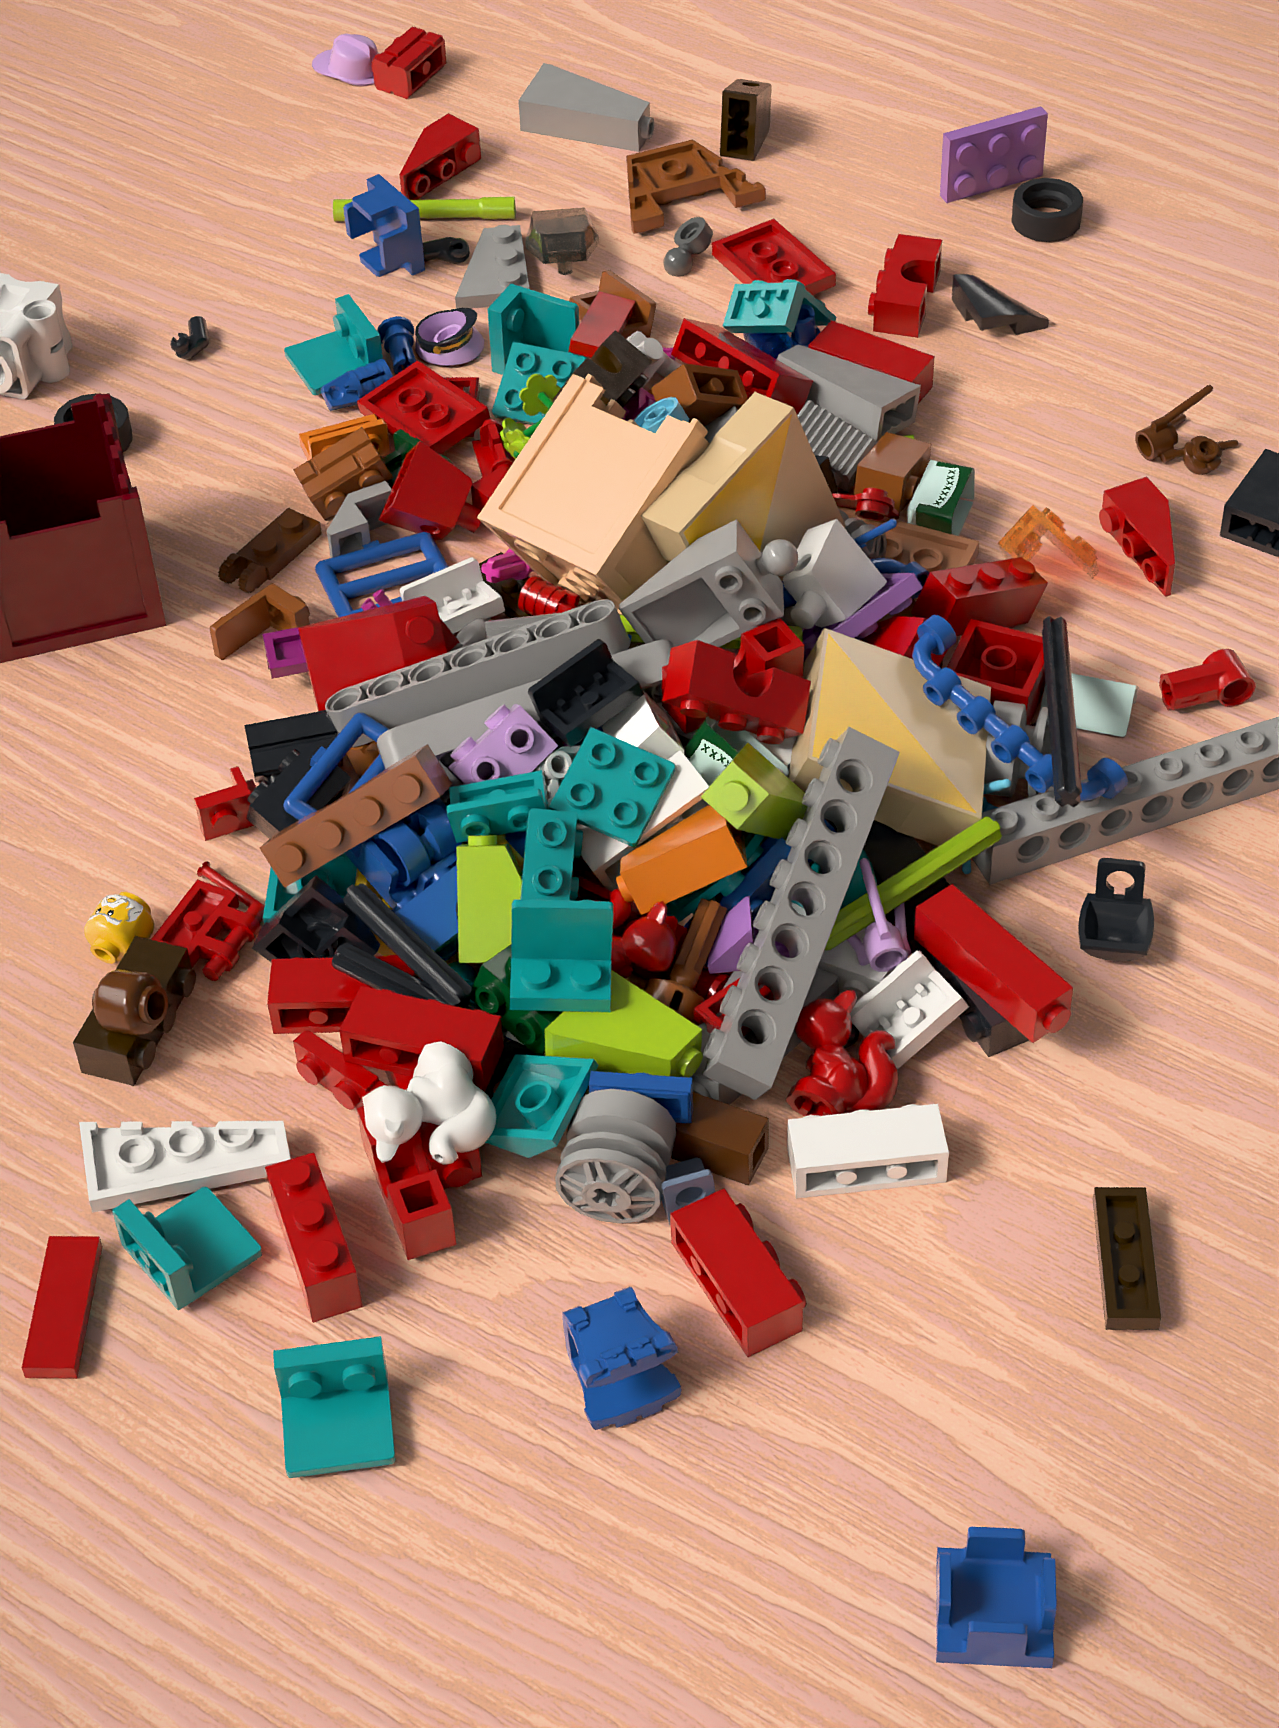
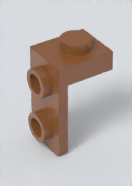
M274 583L269 584L210 626L214 655L224 660L270 626L277 631L310 625L308 606L300 597L292 596Z

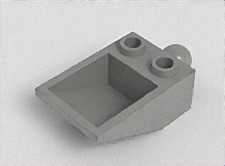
M736 519L694 541L621 602L619 610L645 644L663 639L671 641L674 647L694 640H700L720 647L740 637L741 633L784 616L783 582L778 576L787 575L795 569L798 563V552L791 542L777 539L768 543L761 553Z

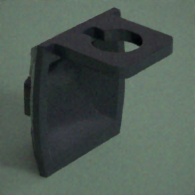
M1101 858L1098 861L1095 894L1087 893L1080 911L1078 923L1080 949L1090 956L1109 961H1132L1147 955L1153 938L1154 913L1151 899L1143 898L1146 865L1142 861ZM1123 871L1133 877L1134 883L1130 887L1125 888V895L1114 894V887L1107 881V877L1111 873Z

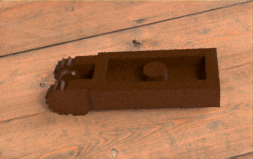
M287 508L236 554L231 553L227 560L221 563L218 571L219 580L232 584L236 579H239V589L248 594L249 592L252 593L264 582L273 579L322 535L320 522Z

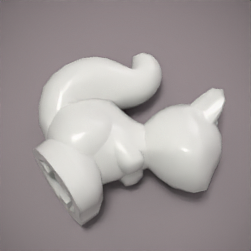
M441 1041L425 1045L407 1090L396 1086L383 1085L362 1097L366 1128L377 1140V1157L382 1163L388 1162L393 1158L398 1146L410 1140L419 1130L422 1122L439 1125L430 1137L429 1150L433 1159L441 1164L453 1163L458 1158L457 1152H469L479 1148L492 1134L496 1125V1109L489 1096L474 1085L472 1081L474 1075L472 1065L467 1057L457 1048Z

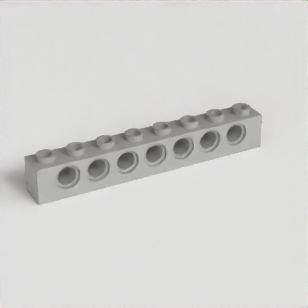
M1279 716L1121 767L1128 778V785L1112 799L1099 796L1093 800L1081 801L1075 807L1069 804L1061 807L1055 801L1054 790L983 812L982 818L990 817L993 821H997L1000 824L1001 828L999 830L1002 837L1000 841L972 859L989 885L1278 790ZM1088 778L1081 780V782H1088Z
M848 727L837 740L830 738L826 742L818 759V764L823 766L819 779L814 778L811 781L802 799V804L808 806L803 820L798 818L795 821L786 840V844L792 847L787 860L782 859L778 863L771 877L770 886L775 887L771 901L766 900L762 904L754 920L753 927L759 929L754 944L749 942L746 945L737 963V970L742 971L737 987L732 985L729 988L720 1006V1012L725 1014L720 1030L715 1028L712 1031L703 1049L702 1055L707 1057L708 1061L702 1075L754 1100L772 1088L899 756V751L851 727ZM840 779L848 782L853 792L846 790L842 786ZM824 819L830 820L836 826L837 833L831 831L825 825ZM808 859L815 861L820 866L822 874L811 869ZM791 900L799 902L804 907L806 916L799 914L793 908ZM775 941L787 947L790 958L782 956L777 951ZM758 983L766 985L771 990L773 1001L767 1000L761 995ZM741 1026L748 1027L754 1032L757 1044H752L743 1037Z

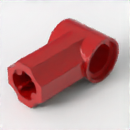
M1228 648L1213 652L1203 661L1202 665L1161 674L1159 681L1162 701L1168 711L1219 700L1223 706H1237L1247 701L1253 695L1256 688L1253 678L1237 653Z

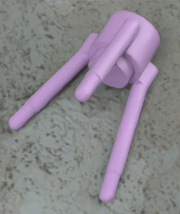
M862 858L859 863L876 922L870 924L865 929L863 943L856 934L847 939V941L855 950L861 966L870 963L873 970L887 972L894 970L898 964L905 961L911 954L906 934L905 907L903 903L894 909L895 926L886 921L869 861L866 858Z

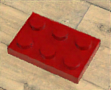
M774 218L712 242V256L743 284H751L754 280L767 283H783L786 279H792L804 284L805 289L811 295H816L819 292L836 286V273Z
M418 360L357 401L360 413L364 416L375 414L377 420L384 419L387 424L388 433L392 436L401 429L412 437L420 439L440 455L469 434H472L482 426L484 421L491 419L487 406Z

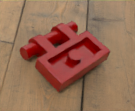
M197 879L151 940L187 948L192 968L200 957L209 960L202 969V973L209 980L217 981L224 971H230L238 962V952L244 944L252 942L260 932L264 907L258 903H252L246 912L237 910L240 906L237 893ZM222 928L231 931L224 941L215 939Z

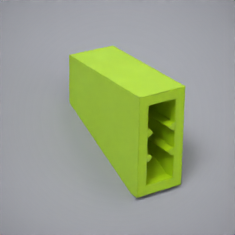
M748 742L701 796L704 801L737 830L776 839L782 837L785 841L795 821L798 818L803 820L808 807L802 804L805 792Z
M497 835L468 836V844L456 847L459 963H485L511 945L512 901L520 899L522 871L509 844H497Z
M612 970L610 1012L564 1011L545 1028V1056L595 1059L599 1065L596 1071L648 1073L658 1076L689 1078L699 1068L703 1059V1053L701 1052L702 1029Z

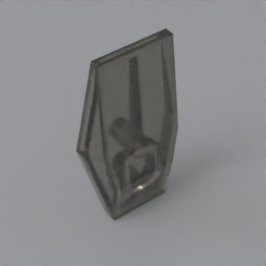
M585 207L541 210L532 212L525 243L526 249L543 264L557 263L558 273L569 275L573 273L572 262L588 260L599 244V235Z

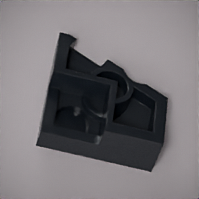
M969 274L953 275L952 301L965 321L974 320L981 331L1009 325L1014 334L1019 335L1048 328L1049 320L1046 316L1011 298L979 277Z
M316 875L262 925L252 949L271 962L272 959H291L296 957L333 958L337 948L344 943H349L374 956L379 950L380 943L372 931L344 904L343 898Z

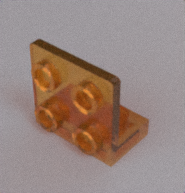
M1032 505L998 542L1002 556L1006 559L1023 557L1030 561L1041 549L1043 544L1040 542V539L1044 536L1092 579L1099 573L1096 561L1098 558L1095 556L1096 550L1079 535L1072 540L1065 534L1066 529L1063 527L1065 523L1047 507L1041 512Z

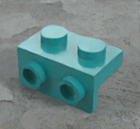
M542 770L449 787L450 805L447 806V817L457 843L468 841V836L501 835L526 831L530 809L549 810L546 782Z
M538 808L529 810L520 899L577 901L579 877H572L573 859H580L583 842V831L576 830L577 813Z

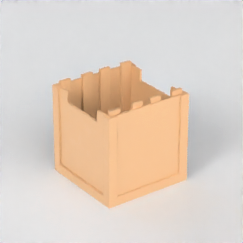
M573 374L477 518L543 578L544 581H549L555 586H560L580 595L579 602L583 605L598 600H611L618 614L623 615L619 610V604L668 564L658 550L641 515L670 483L705 451L710 444L704 438L708 431L695 418L688 423L668 415L656 433L641 428L634 420L629 419L628 422L623 420L622 417L626 411L615 400L611 399L606 406L600 399L606 390L592 375L588 374L584 379Z

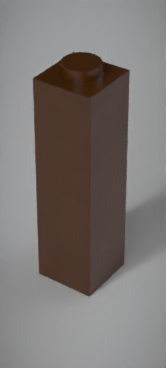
M589 1085L583 1096L589 1094ZM693 1092L692 1123H676V1138L671 1158L680 1162L700 1158L705 1170L709 1169L711 1173L749 1186L769 1149V1118Z

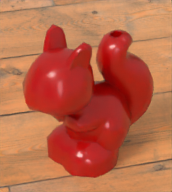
M614 889L610 892V902L614 905L613 930L621 926L628 919L632 910V902H626L619 889ZM664 901L656 902L647 916L634 921L622 937L612 934L611 970L623 978H628L633 972L632 964L650 972H662L669 968L677 948L674 932L677 929L678 921L675 916H667V906Z
M846 990L840 993L834 1000L822 998L812 1001L803 1007L794 1031L803 1043L814 1050V1053L806 1061V1069L810 1071V1075L799 1079L792 1086L785 1099L792 1110L800 1115L826 1116L852 1113L857 1110H883L891 1104L896 1094L899 1075L893 1060L886 1052L895 1049V1039L890 1033L884 1030H876L868 1034L860 1045L859 1061L852 1057L844 1048L852 1030L850 1013L857 1000L855 990Z

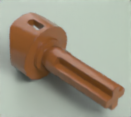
M703 898L699 901L670 972L669 980L650 978L647 980L643 990L668 1007L671 1001L675 1002V1009L672 1010L697 1026L700 1024L694 1020V1008L704 1002L705 999L693 989L699 981L727 912V908L720 906V903Z

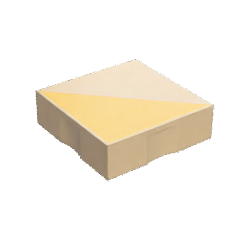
M754 392L717 432L700 457L683 470L641 515L658 550L668 563L698 538L736 519L761 553L768 543L777 539L787 540L798 549L808 529L838 519L844 528L846 527L794 407ZM778 576L783 581L784 576Z
M824 628L804 662L803 678L811 681L804 732L798 735L793 744L788 778L802 791L806 792L811 781L814 778L819 779L823 766L818 764V759L826 742L830 738L837 740L848 727H851L900 752L874 818L875 821L883 823L897 832L938 846L982 818L988 732L984 728L974 735L966 732L957 720V713L961 709L950 699L941 706L933 704L923 691V685L927 680L915 668L913 659ZM958 676L962 686L975 697L982 696L990 702L991 687ZM840 779L842 786L846 790L853 792L850 784Z

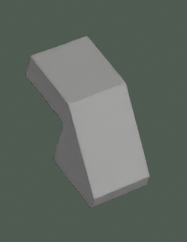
M386 481L347 495L327 529L331 558L363 549L362 544L371 543L369 531L387 525V523L379 520L392 490Z

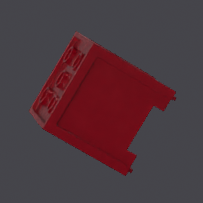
M98 393L91 400L72 403L71 409L74 421L0 436V663L166 626L137 486L132 487L110 393Z

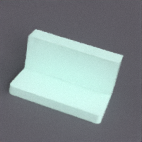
M1071 673L1076 728L1125 737L1132 706L1136 703L1139 687ZM1045 684V689H1044V693H1043V698H1042V703H1041L1040 711H1041L1042 707H1047V708H1048V706H1047L1046 684Z

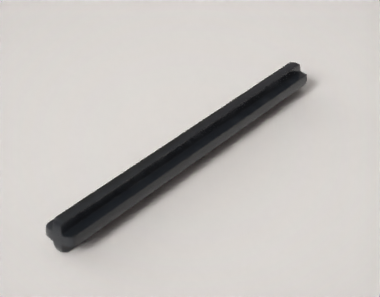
M1048 616L1043 620L1042 641L1054 796L1056 803L1061 807L1067 804L1075 807L1081 802L1082 785L1067 622L1061 616L1056 619Z

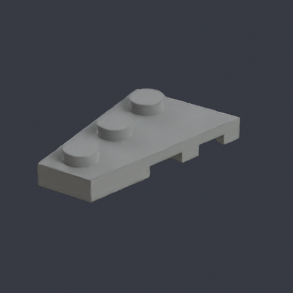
M498 225L493 228L483 229L456 294V309L490 307L510 283L530 289L520 225Z

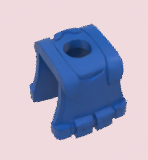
M632 1287L616 1291L614 1296L586 1307L577 1306L562 1312L568 1357L581 1383L585 1402L584 1412L593 1429L598 1430L611 1424H615L618 1428L637 1421V1417L640 1415L643 1419L662 1411V1405L677 1399L681 1395V1385L675 1374H672L662 1364L678 1353V1347L671 1334L661 1329L646 1313Z

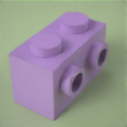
M503 704L484 722L489 729L478 740L474 741L470 736L451 753L450 756L455 762L448 768L464 785L529 773L551 754L558 745L520 705L514 704L508 709Z

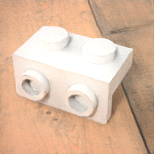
M473 557L400 588L402 601L427 596L435 601L439 617L453 634L461 631V629L475 619L482 618L484 621H489L491 617L505 611L502 597L483 581L479 562Z
M916 951L905 961L898 964L894 971L870 992L864 994L857 1001L850 1015L852 1023L864 1038L876 1030L887 1031L894 1037L895 1049L886 1052L898 1069L969 1006L934 969L927 958L920 951Z

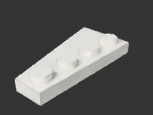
M172 1121L171 1127L144 1128L142 1122H121L120 1128H98L97 1122H79L88 1197L92 1213L113 1209L128 1199L133 1204L196 1192L202 1187L211 1189L267 1177L266 1166L291 1159L284 1121H219L216 1127L193 1126L192 1121Z

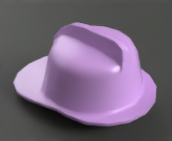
M341 34L334 39L332 49L318 54L313 59L312 67L315 72L352 85L374 84V76L371 66L373 58L378 54V49L374 41L366 36Z

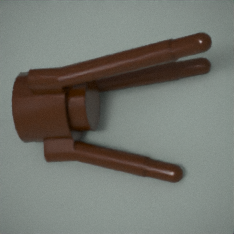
M1207 385L1163 417L1152 421L1150 426L1136 432L1135 441L1137 448L1146 460L1160 457L1163 463H1167L1175 458L1184 456V448L1174 449V445L1178 443V434L1175 427L1186 420V415L1183 413L1213 391V386ZM1237 440L1216 442L1221 447V450L1238 446Z

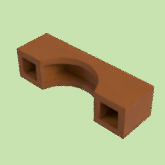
M427 744L332 804L310 813L278 832L260 847V850L285 888L437 799L452 785V782Z

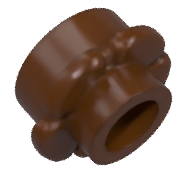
M1196 436L1184 446V464L1195 474H1208L1217 469L1222 462L1220 459L1222 456L1221 447L1210 438Z

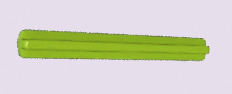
M983 817L877 885L884 914L886 915L1000 841L1002 837L999 830L1001 828L1000 824L997 821H993L990 817ZM867 893L839 910L824 949L825 951L832 950L875 922Z

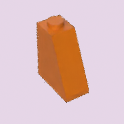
M707 805L623 856L620 862L621 875L616 877L617 885L626 902L634 901L640 914H645L650 911L656 902L664 901L667 904L746 868L745 837L741 830H737L715 809Z

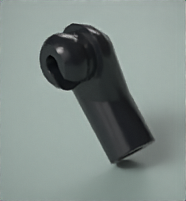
M445 237L422 243L424 262L440 259L453 264H460L466 261L470 254L468 243L461 238Z
M194 316L188 321L189 336L185 333H178V340L175 337L172 338L170 346L176 352L177 357L191 359L209 345L207 323L201 316Z

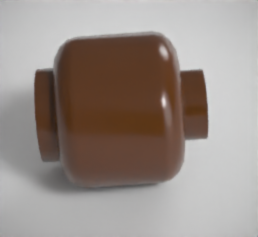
M118 969L108 972L100 980L92 996V1006L96 1019L104 1030L142 1036L151 1033L165 1018L168 1009V997L161 982L154 975L146 972Z

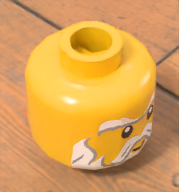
M121 892L119 894L107 895L99 902L85 924L84 935L91 945L90 950L92 954L103 962L113 964L115 961L122 960L135 936L149 939L154 931L155 923L151 916V909L144 900L132 893Z

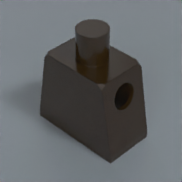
M736 79L722 91L720 156L755 160L770 128L772 93L770 83ZM743 132H745L744 135H745L747 138L741 137L740 134L743 133Z

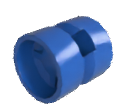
M434 801L404 817L403 822L398 821L372 836L373 842L398 869L399 876L397 882L404 886H408L418 879L422 872L430 868L431 863L436 864L452 852H457L456 847L462 845V842L457 843L446 811Z

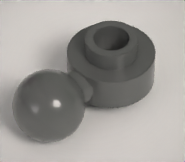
M691 218L676 231L674 242L678 247L669 250L663 260L664 269L669 275L676 277L687 275L693 266L691 255L700 254L709 247L713 230L704 218Z

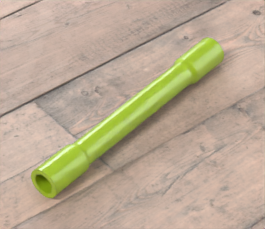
M515 196L482 197L480 199L410 200L419 208L420 218H516ZM352 199L333 200V218L335 222L345 221L343 207L352 202Z

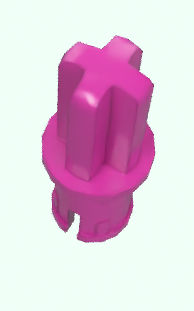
M508 549L503 555L489 558L487 563H484L481 568L482 573L486 574V580L490 583H497L510 578L522 580L527 578L531 572H534L511 549Z

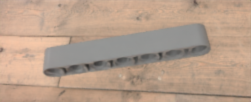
M598 600L347 687L333 694L327 700L325 708L338 733L342 731L356 713L360 712L370 716L388 729H392L544 678L597 639H601L607 644L611 655L627 650L631 641L613 601ZM362 734L352 747L361 746L374 740Z
M656 640L611 655L613 661L639 681L642 690L656 703L662 702V667L669 663L670 651L674 647L671 641ZM541 679L387 730L377 740V748L385 769L428 744L437 760L449 770L448 767L455 762L450 756L451 753L470 736L474 741L478 740L489 729L484 722L503 704L508 709L514 704L520 705L552 739L558 737L540 721L528 694V689Z

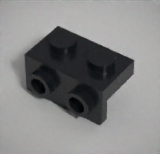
M601 639L595 640L528 689V694L540 721L570 748L585 738L591 727L599 728L644 695L639 681L613 661L607 644Z

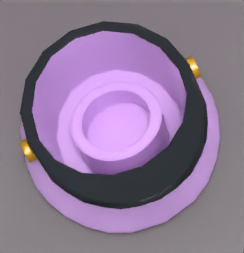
M457 308L438 311L426 316L416 326L415 352L421 359L434 365H460L478 358L484 348V338L473 326L477 320V312L471 308Z

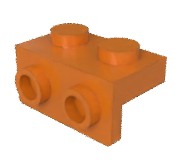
M375 414L299 434L300 446L308 461L363 427L381 456L390 454L387 424L384 419L377 420Z

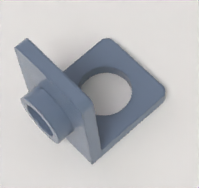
M700 1158L685 1160L666 1167V1181L661 1184L663 1194L661 1201L669 1225L671 1212L716 1192L711 1170H705Z

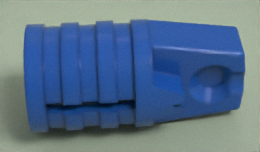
M381 358L374 363L371 362L355 370L345 372L343 375L323 385L321 393L330 411L358 405L357 401L392 378L393 375L386 361Z

